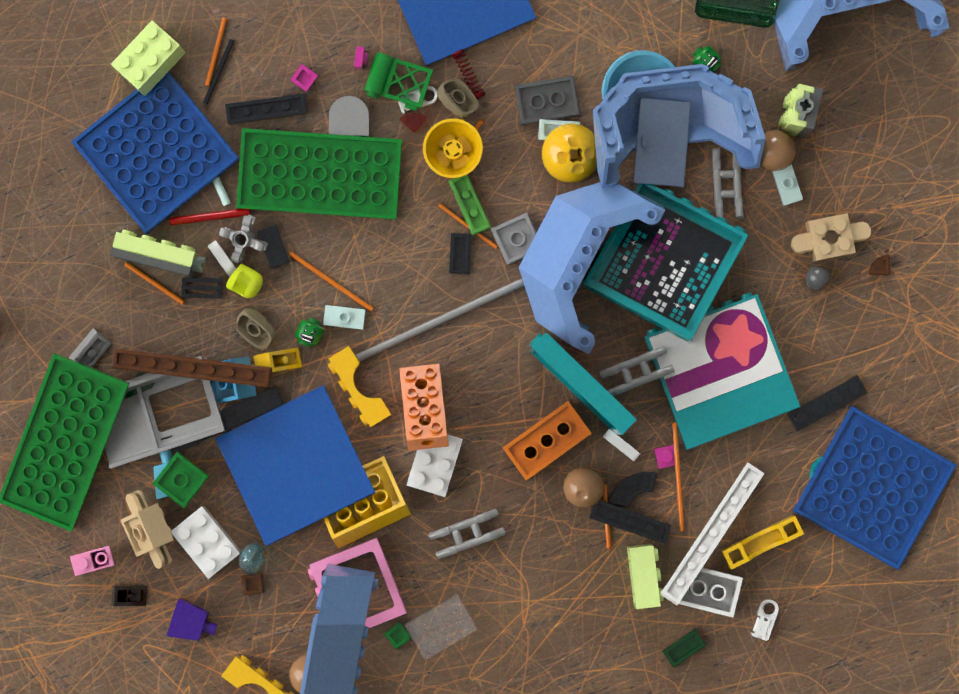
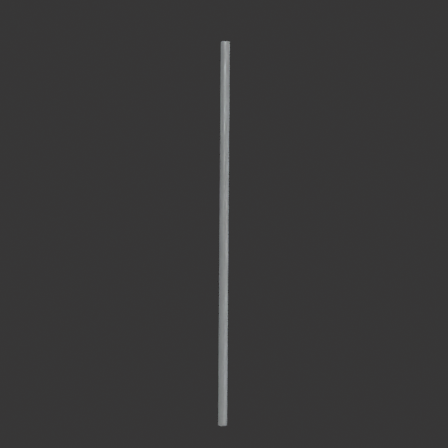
M608 239L602 241L597 252L603 249ZM521 278L356 354L358 361L367 359L524 286L523 280Z

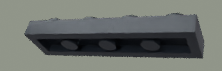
M305 93L225 104L228 125L308 114Z
M856 375L787 413L795 430L799 431L868 392L859 376Z
M600 500L592 506L589 515L590 519L662 544L666 543L672 526Z

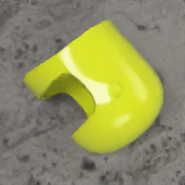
M241 263L228 279L226 288L245 298H253L259 293L263 284V278L260 273Z

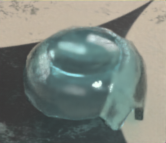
M259 543L248 544L241 550L238 563L240 567L250 575L255 574L264 561L260 551H265V549Z

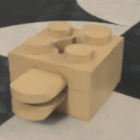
M848 213L811 220L805 223L807 233L797 234L792 238L791 248L798 254L811 252L813 262L856 253L854 243L867 240L870 237L871 228L866 222L850 224Z
M140 490L127 494L126 502L132 514L121 519V523L136 557L149 552L156 568L160 569L169 565L172 559L165 544L173 541L172 531L164 519L162 509L159 508L158 503L148 506Z

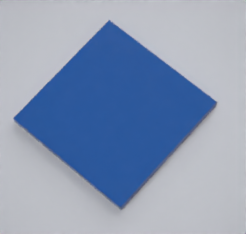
M398 0L426 66L447 58L458 50H465L536 19L529 0Z
M169 71L146 96L136 89L71 141L146 235L240 160Z
M324 385L215 438L266 547L375 494L374 488Z
M850 406L792 511L899 570L957 465L857 408Z

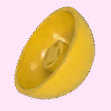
M446 119L436 123L427 132L423 142V155L427 165L436 174L446 178H460L472 172L479 164L483 151L482 140L478 131L471 124L460 119Z
M575 123L563 124L552 130L546 137L542 147L543 164L549 174L555 179L567 183L580 182L591 176L597 168L594 133L585 126Z

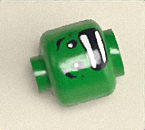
M700 46L692 54L695 57L692 61L693 65L704 64L713 73L722 65L720 63L721 56L711 46H706L705 48Z
M310 317L308 321L301 320L295 332V338L298 339L297 343L309 348L317 346L324 333V328L319 326L320 321Z

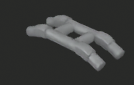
M714 148L712 149V170L716 218L718 216L724 218L722 198H734L736 219L741 220L744 218L741 167L737 163L735 154L732 153L733 170L721 171L720 149ZM733 178L734 190H722L721 179Z
M662 346L600 371V376L604 379L619 372L622 373L626 383L608 390L612 396H616L671 374L675 370L672 365H669L651 373L647 361L667 354L665 346ZM640 365L644 376L633 380L629 368Z
M497 509L430 532L429 538L431 540L452 533L456 544L437 551L436 557L441 559L504 536V528H499L482 535L479 523L497 517ZM471 526L475 538L463 542L459 530Z

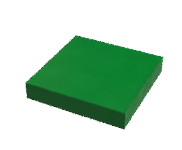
M176 452L152 484L181 507L186 508L210 476L182 454Z

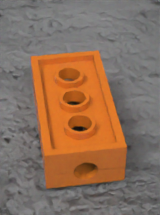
M431 364L399 368L408 451L448 447L440 365Z
M566 401L502 448L527 481L592 433L569 401ZM561 423H565L569 427L565 435H561L557 430L558 425ZM544 435L552 437V444L545 447L542 445L541 438ZM527 447L535 448L536 455L533 458L525 456V449Z

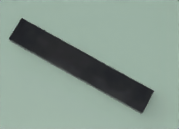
M276 386L257 394V396L250 397L221 410L220 413L225 431L284 405ZM220 433L171 448V450L175 454Z

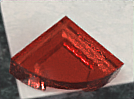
M410 113L404 115L399 120L415 133L428 118L422 114Z

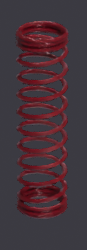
M464 49L458 50L452 54L453 59H457L455 63H460L457 67L461 68L460 72H463L462 76H466L464 80H469L466 83L467 85H470L468 88L472 89L471 91H474L476 88L481 86V84L470 88L479 80L474 81L472 83H468L477 76L466 79L468 76L475 72L473 71L469 74H465L473 67L468 68L466 70H462L470 63L460 66L463 62L467 61L468 58L457 62L459 59L466 56V54L459 56L465 52ZM483 89L472 92L475 93L476 99L486 95L485 91L479 93Z

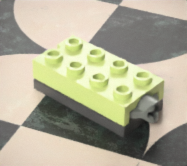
M798 84L784 98L782 108H786V111L780 116L778 124L781 131L799 138H805L813 131L823 89Z
M122 230V233L116 232L110 254L118 259L192 278L195 272H203L202 265L206 260L205 257L199 256L193 247L181 245V248L175 247L176 244L166 240H161V243H158L154 237L142 235L139 238L137 234L127 230Z

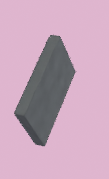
M574 75L514 85L521 126L539 123V119L557 120L580 116Z

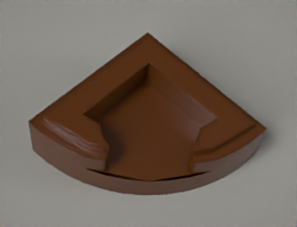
M884 255L876 259L869 269V275H890V255Z

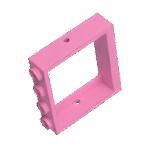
M378 537L311 563L309 565L310 569H308L311 580H315L318 586L315 588L318 596L322 588V571L326 569L327 564L337 565L367 552H373L394 602V607L366 618L365 626L369 628L407 613Z

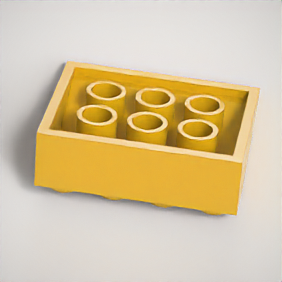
M384 456L363 465L375 494L324 518L331 538L338 549L411 515Z

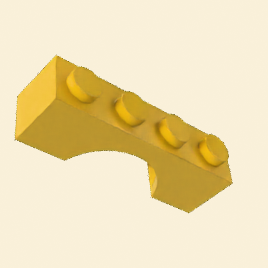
M350 346L328 358L331 362L327 364L333 374L337 373L341 380L338 383L344 392L348 390L350 393L349 401L354 409L358 407L362 414L359 417L365 426L369 424L370 427H373L392 415L382 398H368L357 390L354 375L360 362Z
M791 515L720 551L729 569L732 570L769 549L803 535L804 532L796 516Z
M237 655L221 675L236 688L252 683L262 686L268 694H295L292 691L290 693L286 692L283 689L284 685L276 679L272 681L266 677L268 673L260 667L256 669L250 665L252 661L244 655L241 657Z

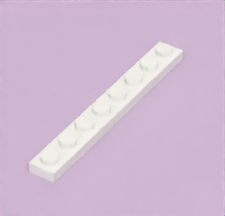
M750 463L745 465L660 595L675 605L679 604L765 473Z

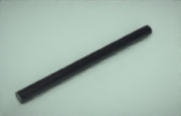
M232 39L229 40L203 101L206 105L210 100L234 44Z

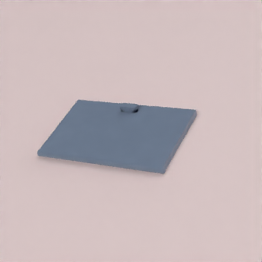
M640 98L633 183L684 188L691 110L690 101L681 102Z

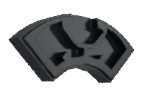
M639 472L625 478L614 489L609 503L629 507L631 501L638 494L653 492L657 473Z

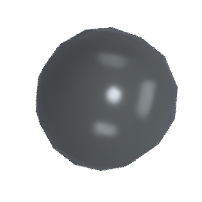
M813 266L806 273V283L813 290H819L831 280V274L824 266Z

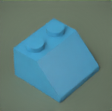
M249 356L223 361L251 365ZM211 381L218 404L257 396L255 386Z

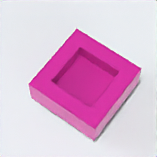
M356 46L354 68L363 70V65H367L368 53H365L364 47Z
M301 64L290 81L305 92H308L318 78V75Z
M674 445L654 449L658 469L675 465Z

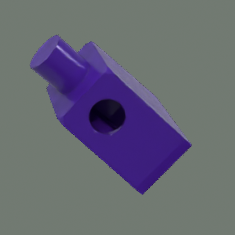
M179 598L166 636L199 641L203 633L214 636L218 624L207 621L208 611L183 598Z

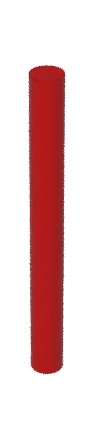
M233 209L171 217L169 222L170 226L242 217L250 215V210Z

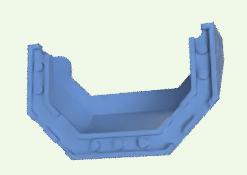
M780 0L772 12V17L785 71L795 70V64L803 63L807 60L809 56L807 39L821 17L892 0ZM903 0L914 7L919 30L928 29L931 32V38L941 36L949 29L946 11L941 0Z
M704 64L624 73L617 85L612 87L605 95L600 105L593 109L597 171L602 188L612 187L619 183V166L633 150H636L640 98L681 102L690 101L688 144L712 141L734 153L740 167L744 169L760 167L766 138L752 91L746 87L742 89L733 84V80L722 74L717 75Z
M599 182L555 196L519 266L536 322L571 346L590 354L595 344V337L588 331L590 326L578 321L572 299L609 228L635 219L650 225L656 224L665 212L664 206L620 183L612 187L602 188Z
M327 564L322 576V588L316 603V609H319V614H315V617H313L300 694H357L358 686H354L355 679H359L361 673V666H358L359 658L363 659L365 647L361 645L362 639H367L369 627L365 626L372 590L376 591L378 579L375 578L376 572Z

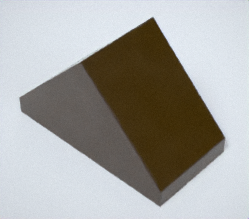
M113 585L111 606H146L147 586Z

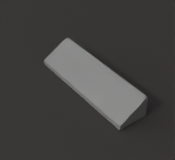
M93 328L70 355L69 359L93 367L112 343Z

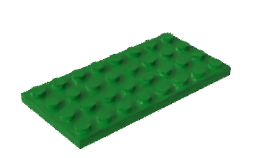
M242 128L236 208L397 220L402 139Z
M53 353L2 487L0 503L72 532L130 383L60 354Z

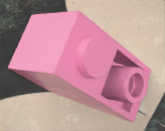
M110 546L70 556L75 576L115 565Z

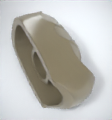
M460 79L445 81L438 87L437 96L439 100L458 118L464 120L478 109V100L468 86Z
M254 308L244 309L237 317L236 331L256 348L264 350L275 339L277 335L275 329Z

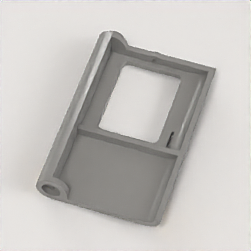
M202 355L195 357L199 359H204ZM147 373L126 380V382L130 383L127 392L137 389L138 394L124 399L105 447L109 468L111 469L225 431L211 381L202 380L211 415L160 432L151 406L150 396L201 379ZM155 383L152 389L142 392L141 387Z

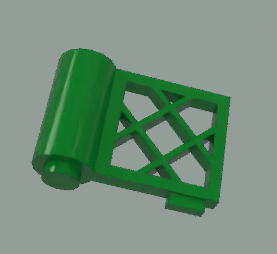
M376 52L364 91L367 92L366 96L370 98H388L404 103L405 108L416 111L417 108H422L433 70ZM398 64L405 66L409 74L398 78L396 74ZM420 71L428 73L426 80L417 84L413 75ZM411 76L416 86L405 91L400 81ZM399 83L403 92L397 96L388 94L390 87ZM418 89L421 95L419 102L411 101L407 93Z

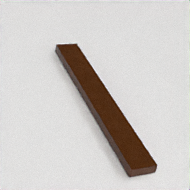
M117 348L114 349L112 363L113 369L270 388L273 369L264 366Z

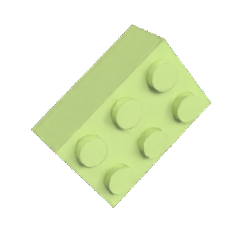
M151 21L111 65L139 92L146 96L186 52L156 23Z
M652 544L627 546L634 607L636 609L660 607V602L664 601V597L660 595L663 590L658 588V581H661L660 569L656 568L655 561H659L658 549L654 548Z

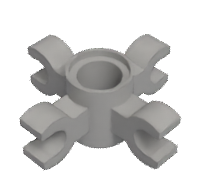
M245 215L242 221V228L239 231H234L228 227H221L219 235L231 239L235 247L230 261L242 263L245 257V250L248 247L258 251H266L268 243L256 239L255 234L252 232L256 217ZM242 234L246 237L245 244L241 241Z

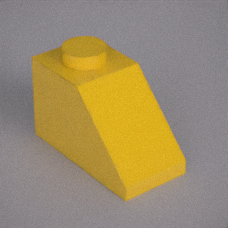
M299 347L253 356L255 366L273 368L272 373L302 367Z

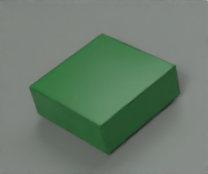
M400 621L384 633L396 650L412 638Z

